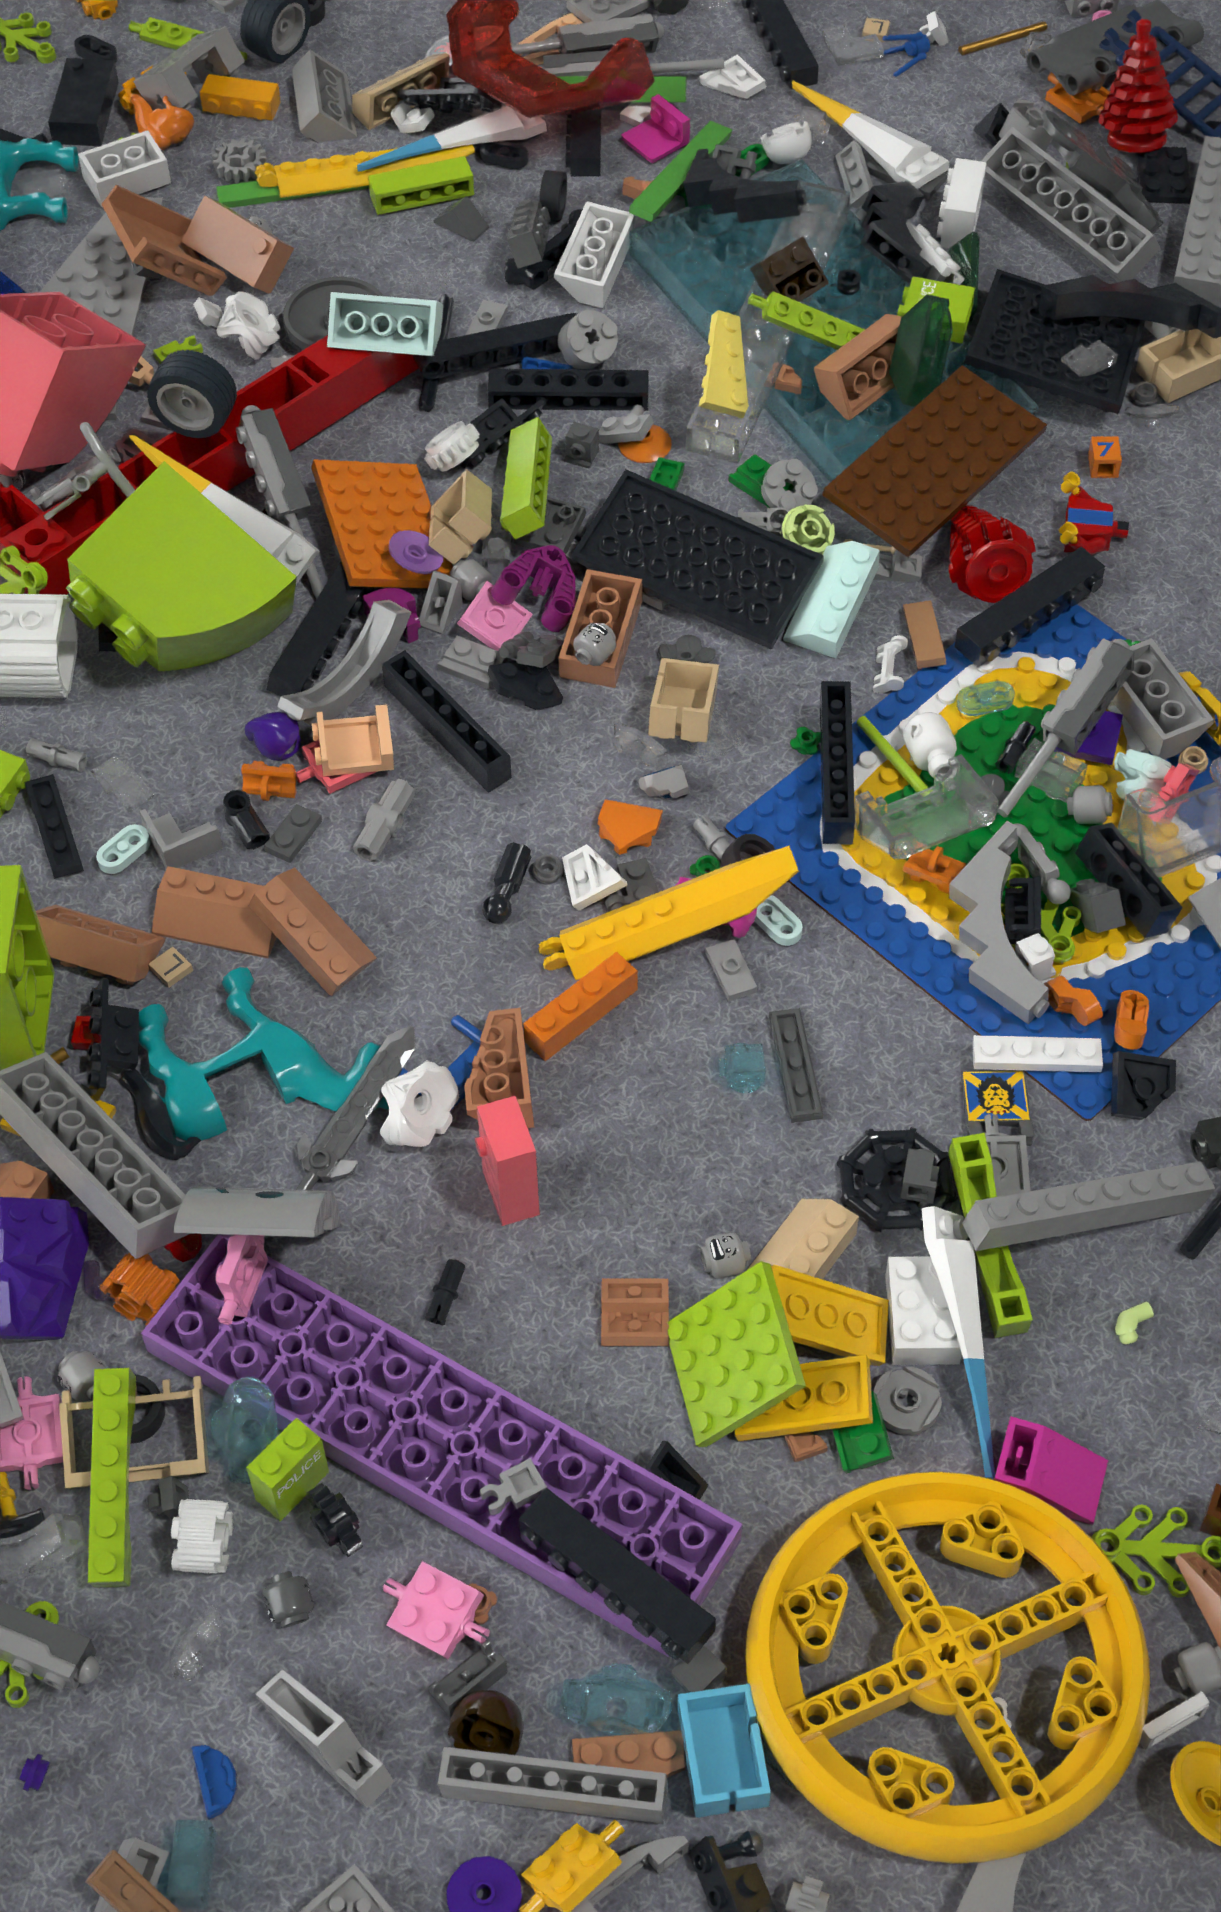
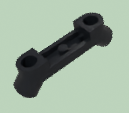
M582 209L572 211L569 214V226L546 242L542 261L518 269L514 258H507L505 261V281L508 284H525L532 290L537 289L548 281V270L560 262Z

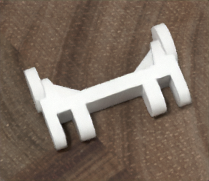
M897 635L892 637L890 642L878 646L876 662L882 663L881 674L874 677V693H885L890 690L897 691L904 687V680L901 677L893 676L895 654L905 649L908 645L906 637Z

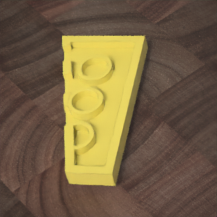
M717 310L711 316L708 337L710 351L705 358L707 372L702 380L704 393L700 398L699 407L744 418L749 414L740 316Z

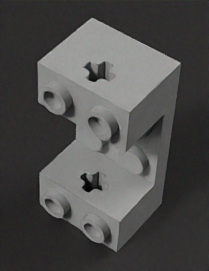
M223 26L195 36L133 82L142 98L147 101L153 111L158 108L165 109L167 107L163 103L164 96L168 97V101L173 106L187 110L192 106L190 102L198 96L185 72L193 67L200 82L205 81L208 74L231 77L239 71L237 67L245 61L227 27Z

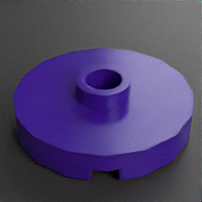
M491 1856L474 1857L461 1864L451 1876L446 1890L447 1906L450 1912H519L522 1904L521 1883L514 1869L503 1860ZM481 1889H488L491 1891V1895L488 1899L481 1900L477 1897L478 1892Z

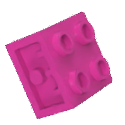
M658 94L651 98V118L621 134V139L647 161L654 163L690 142V119Z

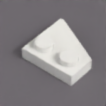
M738 55L725 61L724 69H711L699 76L701 85L744 99H748L766 88L765 79Z
M587 844L562 857L572 906L578 911L627 886V881Z

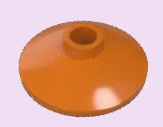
M652 425L643 440L619 442L618 447L623 456L631 461L652 463L656 462L659 457L664 458L670 452L672 440L667 431L657 425Z

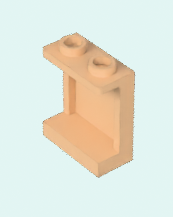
M376 705V716L323 720V712H317V723H312L313 741L319 740L320 747L314 748L316 765H322L323 776L394 770L387 705Z

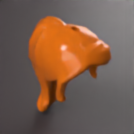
M137 94L130 96V102L134 106L135 120L139 133L148 130L160 150H165L171 144L182 142L189 135L194 126L193 115L184 108L173 106L168 101L167 96L163 97V103L167 107L165 109L158 108L154 111L141 96Z

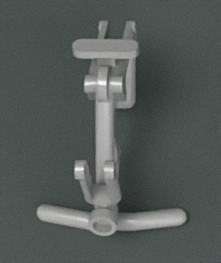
M88 422L81 423L80 430L96 456L71 470L41 493L37 487L30 490L35 499L33 502L36 506L39 505L44 512L65 500L43 515L46 520L82 497L80 492L88 490L98 478L106 473L110 475L127 498L135 491L134 487L116 465L121 462L117 451L114 448L106 451Z

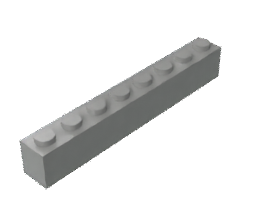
M1195 1162L977 1200L962 1224L975 1251L1192 1212L1200 1209L1216 1188L1203 1164Z

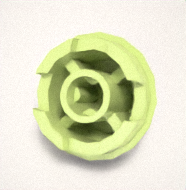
M806 504L791 509L785 515L780 537L823 555L826 547L830 546L835 536L834 523L830 524L829 519L823 513L825 510L816 505Z

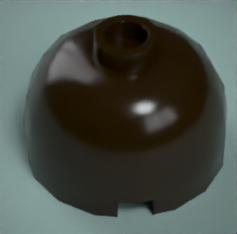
M479 1690L468 1694L457 1704L450 1721L448 1736L454 1738L453 1746L458 1749L516 1755L523 1735V1720L519 1707L512 1699L498 1691Z

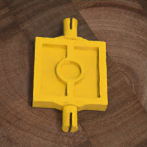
M614 1819L600 1834L590 1833L578 1823L565 1831L546 1852L537 1857L531 1866L521 1874L525 1882L534 1890L535 1895L520 1907L519 1911L539 1912L542 1908L548 1906L557 1908L561 1912H571L622 1863L617 1853L609 1847L611 1843L625 1832L621 1824Z

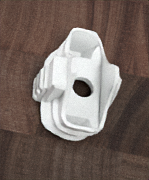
M239 291L235 295H230L226 298V307L218 325L217 334L221 338L239 335V341L242 348H245L247 355L258 360L261 354L280 338L276 333L280 329V325L275 315L269 314L264 301L249 293Z
M426 1060L414 1070L386 1081L381 1088V1092L387 1100L389 1115L381 1127L380 1134L389 1145H408L414 1147L429 1145L435 1133L444 1134L453 1121L450 1110L459 1099V1090L449 1069ZM418 1093L422 1094V1096L415 1098Z

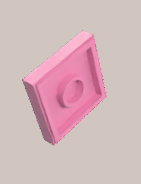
M486 581L457 624L491 649L499 651L503 642L513 639L516 634L523 630L533 614L516 601L510 605H502L495 601L491 594L494 585Z

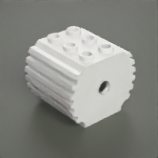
M0 594V697L68 698L78 650L77 620L69 608L71 603L69 595Z

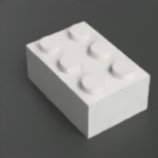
M148 130L78 154L83 179L101 207H103V201L115 185L121 186L133 193L141 194L171 183L167 159Z
M956 158L954 169L949 168L947 184L950 185H945L943 194L945 202H941L939 217L943 220V222L939 221L937 237L941 238L940 247L971 251L982 201L987 162Z
M888 1257L885 1277L887 1300H889L888 1317L892 1365L960 1364L962 1352L949 1307L931 1257Z

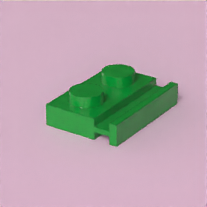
M754 454L740 465L734 474H729L728 481L770 508L763 499L761 486L763 485L764 474L772 465ZM785 482L786 485L783 487L785 491H791L794 488L789 482Z
M871 1391L872 1424L832 1429L842 1468L846 1474L852 1473L853 1470L859 1468L865 1469L894 1459L878 1398L873 1391Z

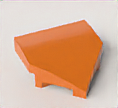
M605 799L598 816L599 836L601 839H607L613 843L614 851L618 855L627 853L628 847L636 845L649 847L651 846L652 836L656 835L661 824L663 810Z

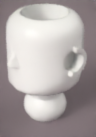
M924 712L910 719L903 733L905 745L910 754V761H913L919 769L929 771V774L934 779L945 780L950 778L956 769V762L953 758L957 745L947 721L941 715L933 712Z

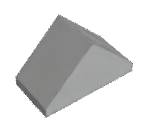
M433 571L419 617L422 627L441 634L445 632L463 605L460 579Z

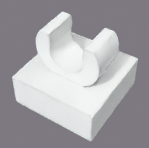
M934 11L926 15L928 24L922 26L920 32L928 37L930 44L935 40L939 46L949 43L945 26L937 13Z

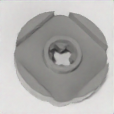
M798 459L781 460L774 463L764 474L763 485L761 486L763 499L770 508L785 507L791 510L798 506L810 505L818 492L812 473ZM785 482H789L794 486V493L783 489L786 485Z
M904 1367L903 1370H896L892 1372V1369L879 1378L874 1388L885 1427L898 1434L917 1436L929 1429L939 1417L942 1398L937 1389L938 1385L931 1375L921 1369ZM908 1394L912 1395V1402L915 1405L905 1407L901 1405V1401L897 1398L899 1396L905 1398Z

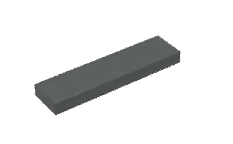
M800 1008L769 1012L791 1123L823 1119V1110Z

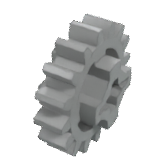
M241 138L240 142H236L234 139H231L229 144L223 142V148H216V154H212L214 172L218 173L219 178L225 176L226 182L234 179L235 183H238L241 179L248 182L250 177L257 179L255 174L256 166L267 163L265 149H262L261 144L254 145V140L246 143L244 138Z

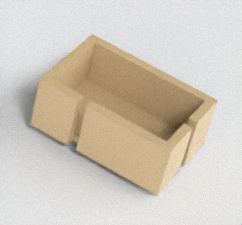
M1198 329L1185 332L1183 330L1176 331L1140 348L1136 372L1146 382L1153 383L1157 388V393L1167 403H1170L1221 380V337L1214 339Z
M466 469L431 506L428 545L454 565L461 558H467L473 550L474 546L472 544H475L479 539L484 540L492 529V489Z
M662 658L650 705L648 736L675 739L676 735L681 736L680 740L707 743L717 694L719 665Z

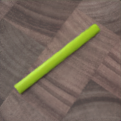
M866 716L860 717L856 724L926 803L931 802L935 794Z

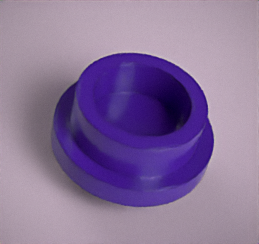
M37 1753L34 1760L27 1758L19 1780L25 1782L23 1790L29 1791L31 1788L39 1791L50 1765L49 1761L42 1759L43 1755Z

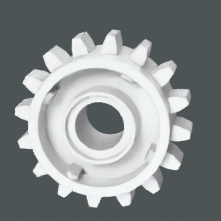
M459 421L440 432L426 445L425 450L428 453L425 454L426 457L424 459L431 469L439 468L441 472L447 471L460 464L478 448L479 444L476 440L479 439L480 434L473 424L465 425L463 421Z

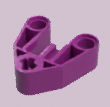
M547 545L526 550L502 571L491 590L492 597L502 605H510L515 601L529 576L533 577L529 588L533 591V596L537 597L538 594L544 596L548 586L552 588L541 616L542 624L549 631L560 632L566 626L575 608V575L565 553L559 547Z

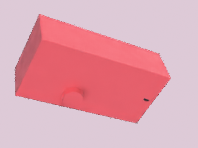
M516 1096L477 1106L480 1137L475 1138V1143L479 1156L482 1157L483 1174L502 1226L540 1215L536 1150Z

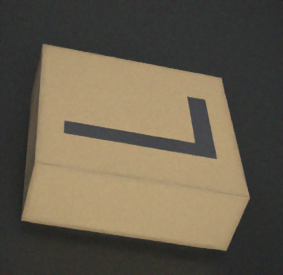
M866 18L862 39L886 42L882 40V37L888 35L890 21Z
M171 947L149 963L150 970L168 988L193 971L192 965L174 947Z

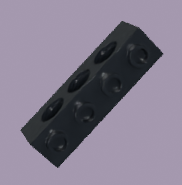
M1113 823L1090 826L1075 854L1099 883H1106L1107 886L1119 889L1124 914L1144 938L1166 934L1182 910L1181 904Z

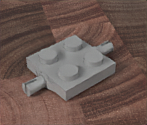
M991 1114L984 1116L985 1137L992 1160L997 1197L1031 1191L1026 1135L1009 1136L999 1133L998 1116L993 1114L992 1119Z

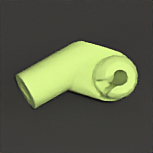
M1148 1302L1124 1310L1119 1314L1115 1332L1116 1335H1119L1121 1343L1131 1344L1138 1339V1334L1135 1331L1138 1323L1154 1316L1153 1309Z

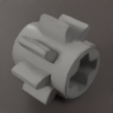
M806 1875L803 1884L793 1882L785 1910L790 1912H826L830 1894L821 1891L823 1881Z

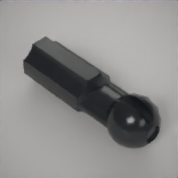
M513 842L506 846L494 877L495 892L483 902L482 913L486 920L493 924L504 922L511 916V895L519 891L531 860V850L524 844Z

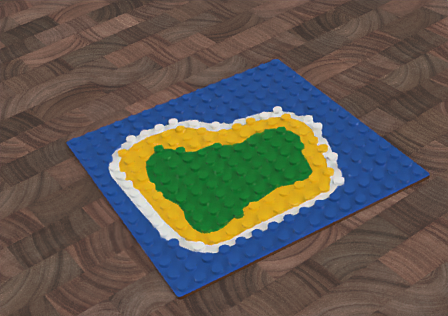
M1076 604L1075 606H1069L1056 619L1048 620L1035 633H1029L1020 639L1014 647H1008L999 653L993 661H987L980 667H977L957 650L954 642L944 650L946 665L922 668L904 682V687L901 690L893 691L863 715L868 718L935 794L931 802L926 803L856 724L857 721L852 724L855 803L853 844H823L821 750L728 822L725 830L735 839L744 834H756L765 838L775 849L790 846L799 872L788 882L977 1035L1101 1039L1103 1059L1101 1072L1025 1070L1028 1076L1080 1118L1090 1121L1112 1102L1113 1053L1121 1051L1160 1057L1221 1001V950L1188 900L1190 895L1221 878V747L1206 731L1190 745L1200 747L1205 751L1208 758V766L1204 772L1196 776L1188 790L1190 797H1187V801L1180 803L1168 823L1157 822L1148 817L1147 815L1151 810L1148 806H1134L1122 800L1117 794V782L1125 780L1124 775L1115 770L1114 761L1117 753L1127 754V751L1131 749L1151 754L1124 716L1112 765L1055 754L1053 751L1007 817L1001 816L997 809L989 817L974 815L970 811L968 799L959 793L960 781L963 778L979 781L983 775L995 774L1004 780V791L1010 792L1045 744V741H1043V728L1041 727L1044 715L1048 711L1052 712L1060 692L1068 689L1073 674L1078 668L1082 669L1091 648H1096L1103 638L1109 641L1114 639L1127 640ZM1113 701L1105 710L1122 714ZM933 712L941 715L947 721L955 737L957 749L953 759L956 762V769L954 774L948 779H934L929 774V771L919 769L913 761H910V754L905 745L903 733L906 724L918 714ZM1215 714V723H1216V725H1217V727H1218V725H1219V723H1218V718H1217V715ZM1028 721L1031 725L1035 726L1036 731L1026 746L1027 753L1018 760L1011 774H1008L1007 771L1004 774L996 768L995 763L1005 750L1007 739L1013 737L1022 722ZM1180 754L1165 760L1171 763V767H1177ZM1101 785L1106 789V792H1111L1113 806L1112 816H1107L1103 824L1113 823L1183 908L1166 934L1144 938L1125 914L1126 925L1100 933L1085 929L1080 919L1079 925L1074 927L1071 934V939L1075 945L1073 957L1063 963L1053 961L1052 966L1056 974L1040 982L1044 984L1062 975L1072 987L1091 990L1102 1007L1103 1017L1087 1026H1083L1073 1014L1056 1012L1049 1004L1047 1010L1040 1018L1035 1016L1027 1024L969 983V968L979 958L980 954L959 940V925L970 912L951 900L949 894L939 891L936 884L926 880L921 883L911 880L910 875L903 872V866L910 857L915 844L933 851L937 846L944 848L943 855L964 862L967 865L1005 822L1009 821L1012 824L1019 823L1024 825L1036 842H1041L1050 861H1055L1058 866L1059 878L1057 880L1065 881L1070 888L1076 887V882L1085 879H1094L1095 882H1098L1075 852L1089 827L1101 824L1080 825L1076 823L1074 815H1068L1067 799L1068 797H1073L1075 788L1078 786ZM1016 847L1009 855L1011 857V864L1023 865L1018 858V847ZM1006 886L1004 887V891H1003V895H1002V900H1001V903H1004V904H1005V888H1007ZM1041 890V908L1044 910L1048 899ZM1070 899L1058 906L1052 922L1057 933H1059L1063 924L1061 920L1063 910L1066 907L1073 906ZM1067 915V917L1070 919L1076 918L1073 915ZM1126 990L1141 992L1149 1000L1147 1032L1142 1047L1136 1050L1120 1046L1116 1043L1114 1037L1117 1017L1116 1009L1121 993Z

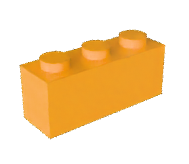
M208 74L200 90L202 111L273 121L281 103L278 83Z

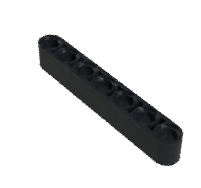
M569 313L439 340L434 356L413 355V358L424 378L436 379L521 361L525 357L535 358L561 352L558 346L559 332L578 313Z

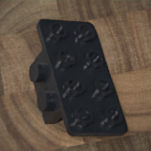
M483 77L441 78L440 89L397 91V97L403 99L407 105L420 109L431 107L432 111L438 110L443 113H452L453 110L472 113L473 109L493 112V109L502 108V102L485 93L487 79Z

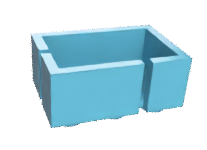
M750 1684L678 1694L677 1710L695 1818L729 1813V1805L735 1804L736 1812L769 1807L771 1791L759 1725L756 1723L757 1714Z

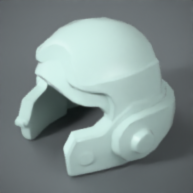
M1131 749L1127 751V754L1118 752L1114 761L1115 770L1121 772L1125 777L1124 781L1117 782L1118 788H1116L1118 796L1134 806H1148L1154 794L1162 791L1161 788L1166 785V782L1163 780L1171 768V763L1160 757Z

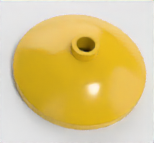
M1207 1741L1192 1742L1182 1748L1172 1761L1170 1778L1173 1794L1180 1811L1189 1824L1203 1837L1221 1846V1746Z

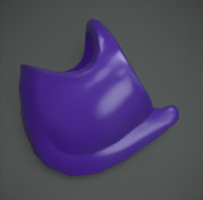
M272 712L250 720L244 728L247 739L249 741L254 740L260 753L271 760H286L297 753L301 745L297 720L289 718L287 713ZM297 739L295 749L289 754H284Z

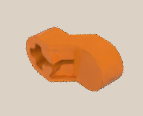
M1062 975L1044 983L1049 988L1048 1002L1054 1011L1073 1014L1083 1026H1087L1103 1017L1102 1007L1091 990L1072 987Z
M1135 990L1123 991L1116 1009L1115 1041L1127 1049H1140L1147 1032L1149 1000L1141 992Z

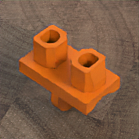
M253 761L252 764L242 765V791L247 794L260 795L263 801H269L270 796L295 798L297 792L296 769L293 764H282L279 767L268 766L262 761Z
M915 844L910 857L903 866V872L908 873L911 880L919 883L925 880L936 884L939 891L949 894L950 882L961 872L966 863L943 855L944 848L937 846L933 851Z

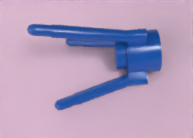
M922 32L883 36V41H908L904 45L880 51L879 55L882 56L905 50L909 56L915 57L893 74L894 77H897L918 61L926 59L925 53H928L930 50V42L928 37Z

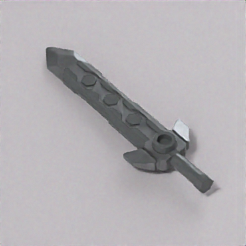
M407 1026L387 1036L342 1107L337 1110L315 1143V1146H312L306 1133L303 1134L297 1143L299 1161L303 1165L306 1175L296 1190H311L318 1179L322 1182H327L330 1179L336 1181L352 1174L358 1162L356 1160H343V1158L382 1099L381 1088L385 1082L398 1077L415 1051V1029L413 1026Z

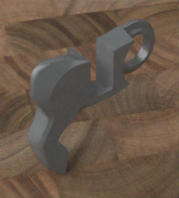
M1045 110L1042 114L1043 126L1053 138L1051 144L1067 161L1069 165L1068 170L1093 188L1105 193L1123 212L1154 234L1164 223L1160 220L1155 208L1142 194V186L1135 182L1137 175L1130 166L1116 156L1111 159L1103 146L1094 151L1083 133L1055 113Z

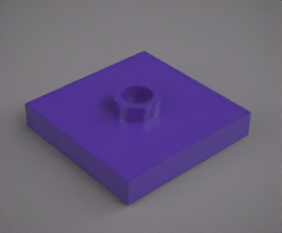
M1105 711L1075 755L1058 747L1055 748L1054 753L1112 765L1123 714Z

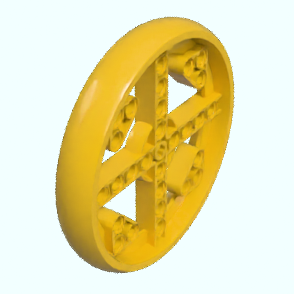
M942 1471L914 1472L890 1476L864 1484L829 1502L805 1520L786 1540L773 1558L757 1591L747 1628L745 1652L747 1683L751 1687L760 1730L774 1759L799 1792L828 1819L860 1839L902 1856L943 1863H982L1020 1855L1058 1839L1085 1820L1117 1786L1133 1759L1141 1740L1147 1717L1150 1669L1146 1637L1134 1601L1112 1562L1097 1543L1061 1511L1017 1487L986 1477ZM989 1522L996 1528L987 1529L981 1523ZM921 1525H944L940 1550L946 1559L1002 1578H1009L1017 1574L1025 1551L1043 1564L1061 1584L982 1620L965 1609L939 1605L897 1530ZM880 1534L885 1540L875 1541L870 1535ZM959 1536L965 1542L955 1543L950 1537ZM860 1547L904 1625L894 1642L892 1661L806 1700L799 1673L798 1653L804 1661L810 1664L822 1663L829 1657L845 1611L848 1594L847 1582L843 1577L829 1572L846 1555ZM1008 1552L1014 1558L1004 1559L998 1553ZM897 1564L902 1570L892 1571L888 1569L887 1565ZM826 1592H833L837 1594L839 1598L835 1600H829L825 1598L823 1594ZM907 1594H913L917 1596L920 1600L917 1602H910L906 1600L903 1596ZM1066 1599H1076L1081 1603V1606H1072ZM800 1606L806 1609L807 1612L805 1614H795L790 1609ZM1044 1613L1049 1616L1050 1620H1040L1034 1614ZM1085 1621L1093 1645L1095 1663L1087 1657L1081 1656L1075 1657L1068 1662L1048 1727V1737L1054 1746L1064 1750L1073 1748V1750L1048 1776L1039 1780L991 1694L998 1685L1001 1676L1002 1659ZM931 1625L937 1629V1632L927 1633L923 1631L921 1626ZM1012 1627L1016 1629L1019 1634L1009 1635L1005 1633L1003 1628ZM817 1637L824 1643L815 1646L810 1644L807 1639ZM975 1641L982 1642L986 1645L987 1649L977 1650L971 1643ZM912 1670L921 1673L923 1678L918 1680L911 1679L906 1673ZM1081 1675L1088 1683L1079 1684L1071 1676ZM882 1685L889 1688L891 1692L882 1695L873 1688ZM962 1687L971 1690L973 1696L964 1697L956 1690ZM851 1700L858 1705V1708L853 1710L846 1709L841 1705V1702ZM912 1701L918 1707L928 1712L944 1716H954L998 1793L1000 1800L975 1805H949L955 1782L953 1774L949 1769L888 1747L878 1748L872 1753L866 1777L848 1763L830 1744L828 1739ZM1100 1707L1107 1713V1716H1097L1090 1708ZM818 1715L824 1718L826 1722L821 1725H814L807 1718ZM985 1720L990 1723L992 1728L981 1729L975 1724V1721ZM1068 1722L1075 1728V1731H1064L1058 1723ZM996 1752L1005 1753L1010 1758V1761L1005 1763L999 1762L994 1758L993 1754ZM880 1765H886L894 1773L884 1776L879 1774L875 1768ZM938 1783L945 1789V1792L940 1794L933 1793L927 1788V1785ZM1021 1785L1029 1791V1795L1019 1796L1012 1790V1787ZM899 1798L906 1799L911 1803L912 1807L906 1810L896 1807L893 1801Z

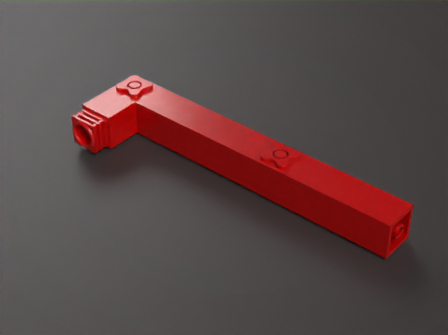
M327 335L237 391L236 401L228 419L213 436L191 438L173 431L151 446L221 489L229 491L255 474L254 468L248 466L244 443L240 444L236 434V428L239 427L241 413L245 407L253 405L261 411L273 408L288 449L291 451L419 368L412 354L327 347ZM142 451L117 466L135 490L157 469ZM108 473L98 478L88 490L81 491L82 497L48 520L43 515L65 500L43 512L16 487L10 485L6 488L0 483V554L3 548L15 546L20 553V558L25 562H37L45 568L48 575L47 585L44 589L40 590L39 594L67 595L69 593L66 589L70 584L67 559L127 499L126 495ZM5 563L7 567H9L11 570H13L15 573L21 576V572L17 568H15L12 564L7 565ZM25 587L24 593L28 594L29 589Z

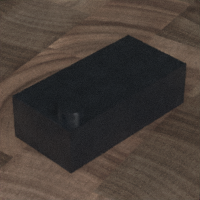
M66 58L48 120L52 141L57 140L61 145L102 146L119 84L115 60Z

